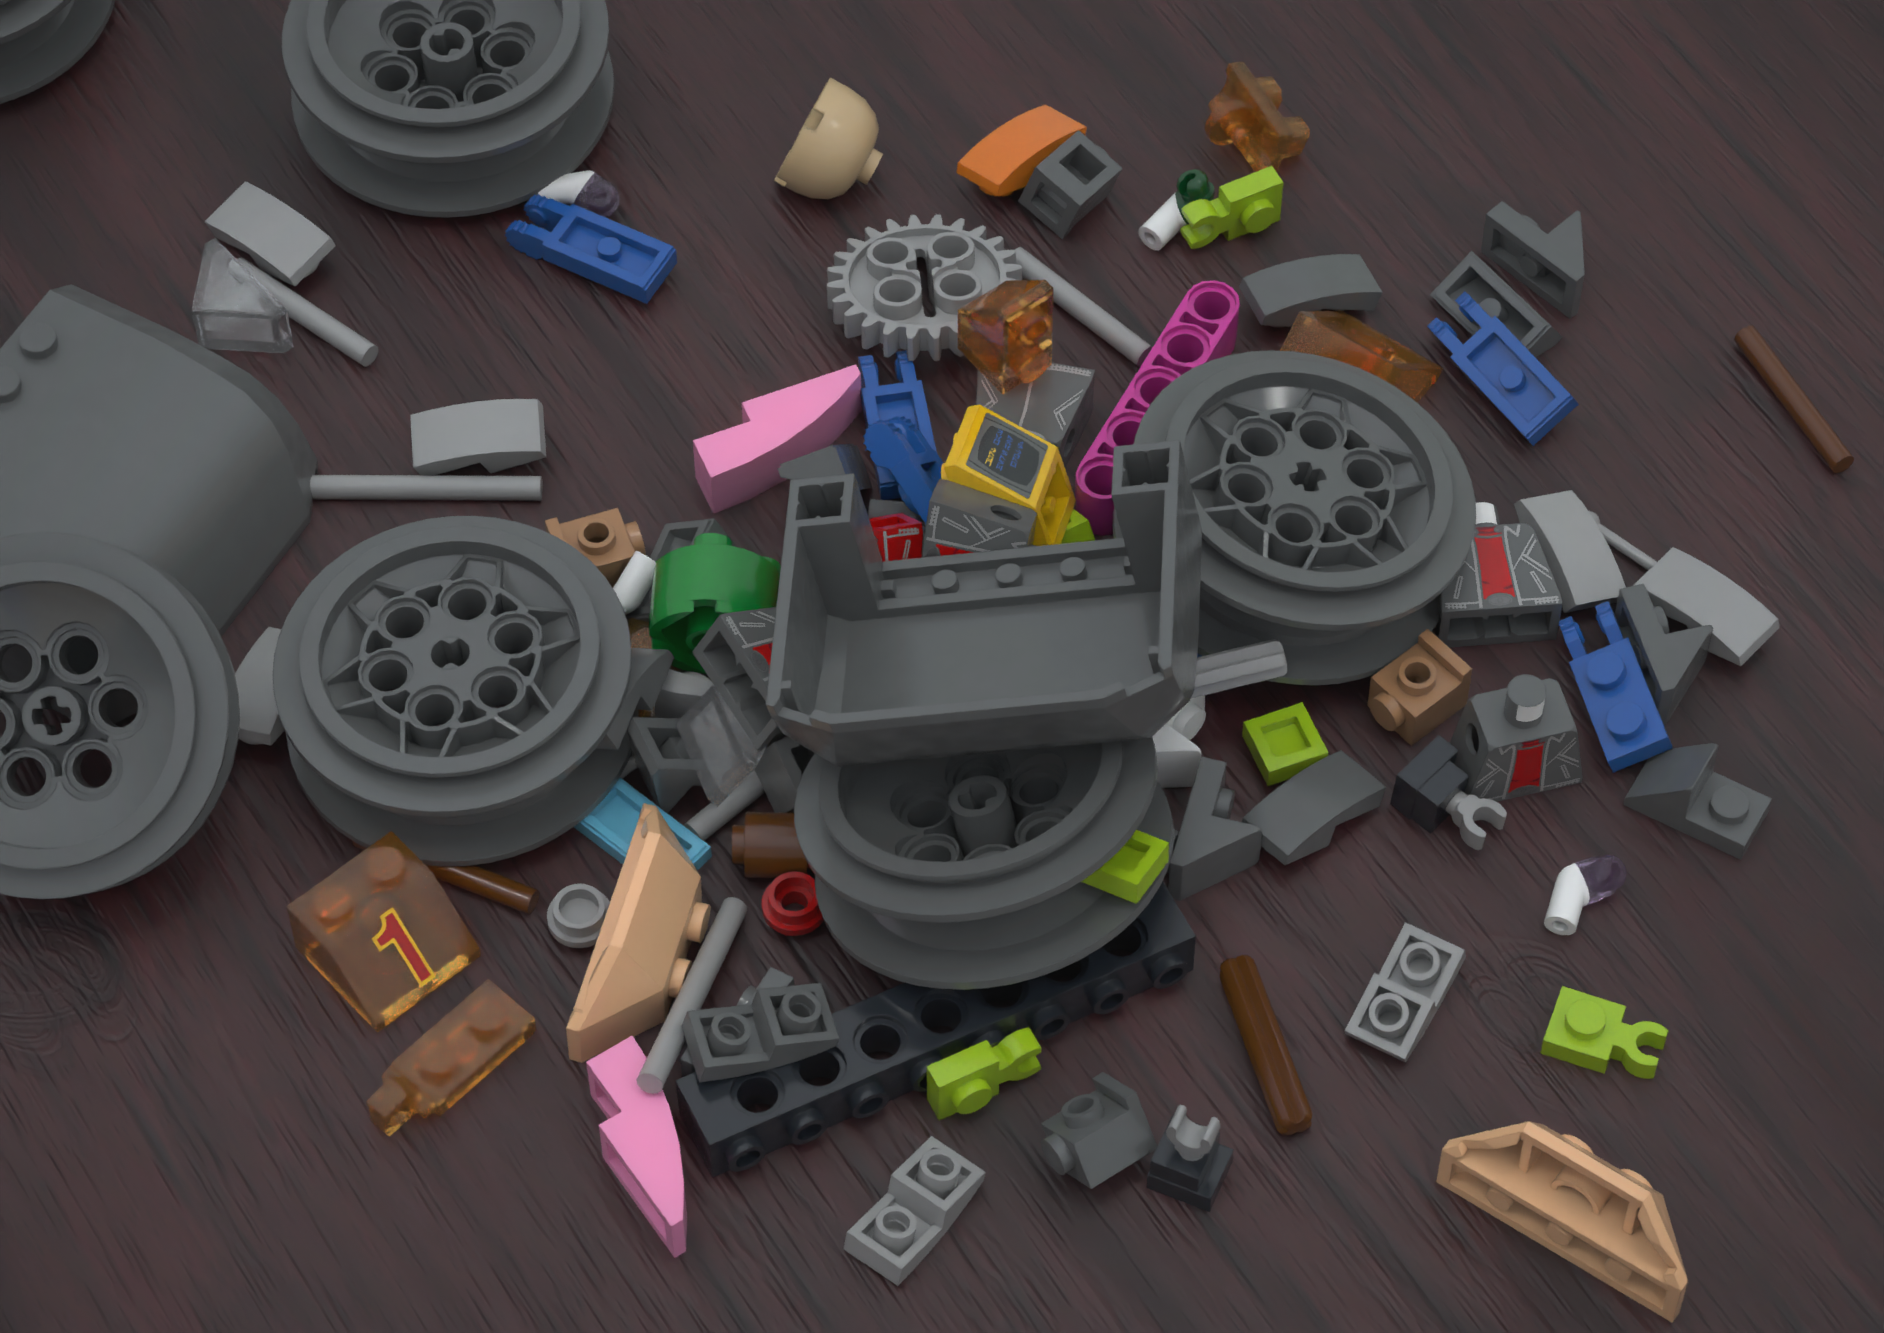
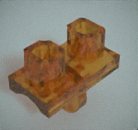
M1243 61L1229 63L1225 70L1227 74L1226 84L1208 104L1212 113L1206 120L1205 132L1211 142L1216 145L1234 143L1254 172L1273 166L1275 171H1277L1283 158L1301 155L1310 136V129L1301 116L1282 117L1278 111L1282 102L1281 88L1272 76L1255 78Z

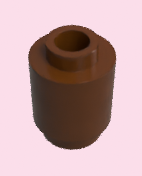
M746 812L745 825H733L732 864L744 865L745 878H777L779 875L787 872H802L807 875L808 872H813L805 860L799 845L794 823V813Z

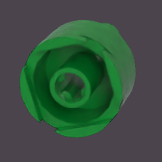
M718 533L700 534L695 537L693 545L681 547L665 554L655 562L648 625L649 637L651 636L652 638L651 649L670 650L674 656L672 666L689 672L706 674L692 651L719 615L777 607L780 563L773 558L763 557L752 551L732 546L730 538Z

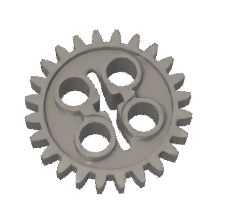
M936 214L930 224H921L916 215H910L908 226L900 227L892 219H887L885 232L881 233L871 227L864 228L865 242L848 238L846 240L847 252H835L834 266L827 268L828 309H832L833 323L844 324L846 338L861 335L862 348L865 350L879 343L883 344L884 357H890L898 349L907 350L908 361H914L920 351H928L934 361H939L942 349L950 348L959 357L964 356L965 343L970 342L977 347L984 348L986 347V333L994 336H1003L1004 322H1015L1016 307H1022V266L1016 264L1015 250H1004V238L1001 236L987 239L986 227L983 225L970 232L966 231L965 219L959 218L951 226L942 225L941 215ZM917 257H923L926 262L929 299L933 305V317H926L924 315L920 273L917 270Z

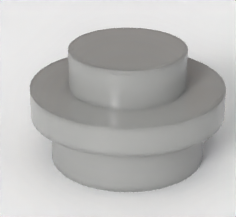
M572 884L563 888L551 901L547 910V922L550 933L558 942L568 947L586 948L595 945L610 901L595 887L587 884Z

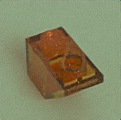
M1007 280L958 309V349L1002 395L1021 383L1033 382L1045 372L1047 367L1052 365L1054 288L1046 280Z

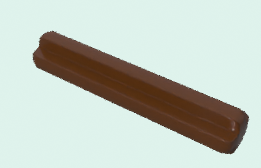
M1244 954L1236 958H1228L1220 965L1219 978L1275 1127L1284 1136H1289L1296 1132H1304L1311 1127L1313 1113L1255 961L1250 956Z

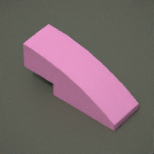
M856 364L742 402L743 424L693 440L695 477L713 514L750 500L785 481L786 478H781L777 469L780 468V464L826 448L843 434L862 411L861 373Z
M632 1035L586 1062L590 1095L608 1119L599 1124L604 1160L673 1257L676 1258L686 1252L687 1208L680 1144L670 1106L663 1090L659 1093L651 1094L643 1091L637 1084V1077L647 1058Z

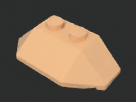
M643 803L639 820L583 983L566 1027L569 1060L582 1063L633 1035L634 1037L664 1022L672 999L677 997L692 966V961L686 960L691 942L701 943L706 934L711 905L702 903L701 876L662 814L654 805Z
M1530 1121L1450 1139L1443 1147L1437 1183L1673 1323L1680 1312L1688 1279L1663 1194L1654 1190L1643 1176L1629 1169L1620 1170L1593 1154L1590 1147L1575 1136L1568 1134L1560 1135L1543 1124Z

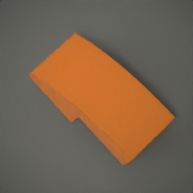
M1046 104L1011 119L984 137L958 162L956 173L979 185V189L986 194L992 196L1011 195L1015 190L1026 187L1035 167L1079 130L1086 136L1087 127Z

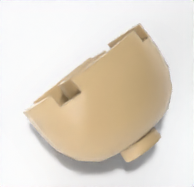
M830 77L774 181L795 193L811 199H831L843 195L856 180L867 185L883 156V153L874 149L879 127L876 114L867 101L851 88Z

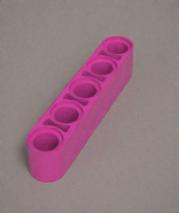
M1215 280L1202 281L1195 284L1186 293L1079 464L1075 475L1076 502L1074 510L1089 520L1093 534L1099 536L1113 534L1114 502L1112 499L1114 447L1133 445L1140 422L1150 404L1176 378L1192 368L1208 361L1231 355L1237 342L1240 302L1236 291L1226 283Z

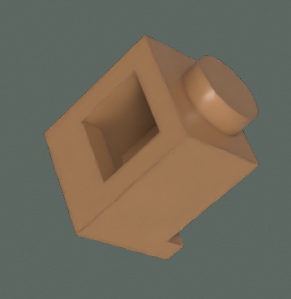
M618 508L559 524L557 517L545 520L546 532L560 538L588 558L606 577L612 588L636 550L646 555L638 524L636 521L624 524Z
M1427 629L1419 635L1418 643L1371 677L1367 706L1370 708L1375 720L1384 729L1396 731L1412 746L1466 705L1472 668L1434 633Z

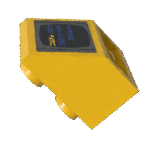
M980 404L967 408L960 428L954 434L953 445L946 463H943L941 466V479L949 480L1033 509L1037 513L1033 545L1061 544L1076 499L1058 447Z

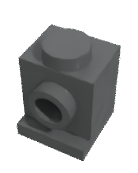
M1078 130L1035 167L1018 201L1063 239L1070 233L1072 227L1109 195L1123 168L1103 148L1094 144Z
M1104 1072L1092 1078L1096 1088L1095 1091L1072 1098L1064 1104L1059 1113L1041 1123L1046 1138L1041 1140V1147L1049 1164L1058 1174L1064 1175L1067 1173L1090 1189L1157 1148L1137 1092Z

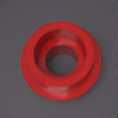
M787 872L775 878L766 888L762 896V914L766 923L773 930L784 935L800 936L814 931L822 924L824 919L817 901L815 879L802 872ZM798 903L805 907L798 911L784 909L787 905Z

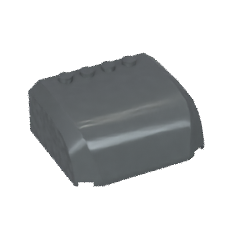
M70 284L51 289L0 348V537L33 532L69 533L94 538L130 550L152 561L186 587L204 607L222 637L311 522L313 500L310 480L312 475L318 473L317 458L300 426L278 397L250 373L190 339L77 286ZM78 638L68 648L67 660L71 669L78 674H85L96 665L98 650L94 642L89 638ZM21 645L9 648L2 659V670L5 676L13 682H19L29 675L32 668V657L29 651ZM125 689L114 692L107 701L106 712L108 718L113 724H116L137 713L138 703L134 695ZM56 698L50 700L53 710L71 718L70 708L59 707Z
M1180 440L1114 447L1112 499L1123 538L883 562L855 474L790 480L766 698L768 712L781 732L836 767L1151 738L1190 701L1195 688L1199 636L1202 527Z

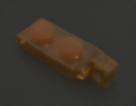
M487 979L391 1063V1066L381 1076L384 1084L366 1101L369 1107L370 1121L390 1137L416 1113L426 1118L435 1112L440 1117L534 1034L536 1030L535 1018L490 979Z

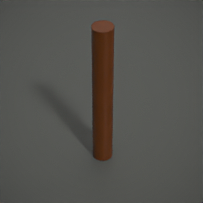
M1752 325L1741 329L1734 337L1735 343L1834 473H1840L1848 469L1854 462V457L1757 329Z
M353 841V846L527 914H531L534 911L539 900L540 891L538 889L475 865L441 867L414 864L378 854Z

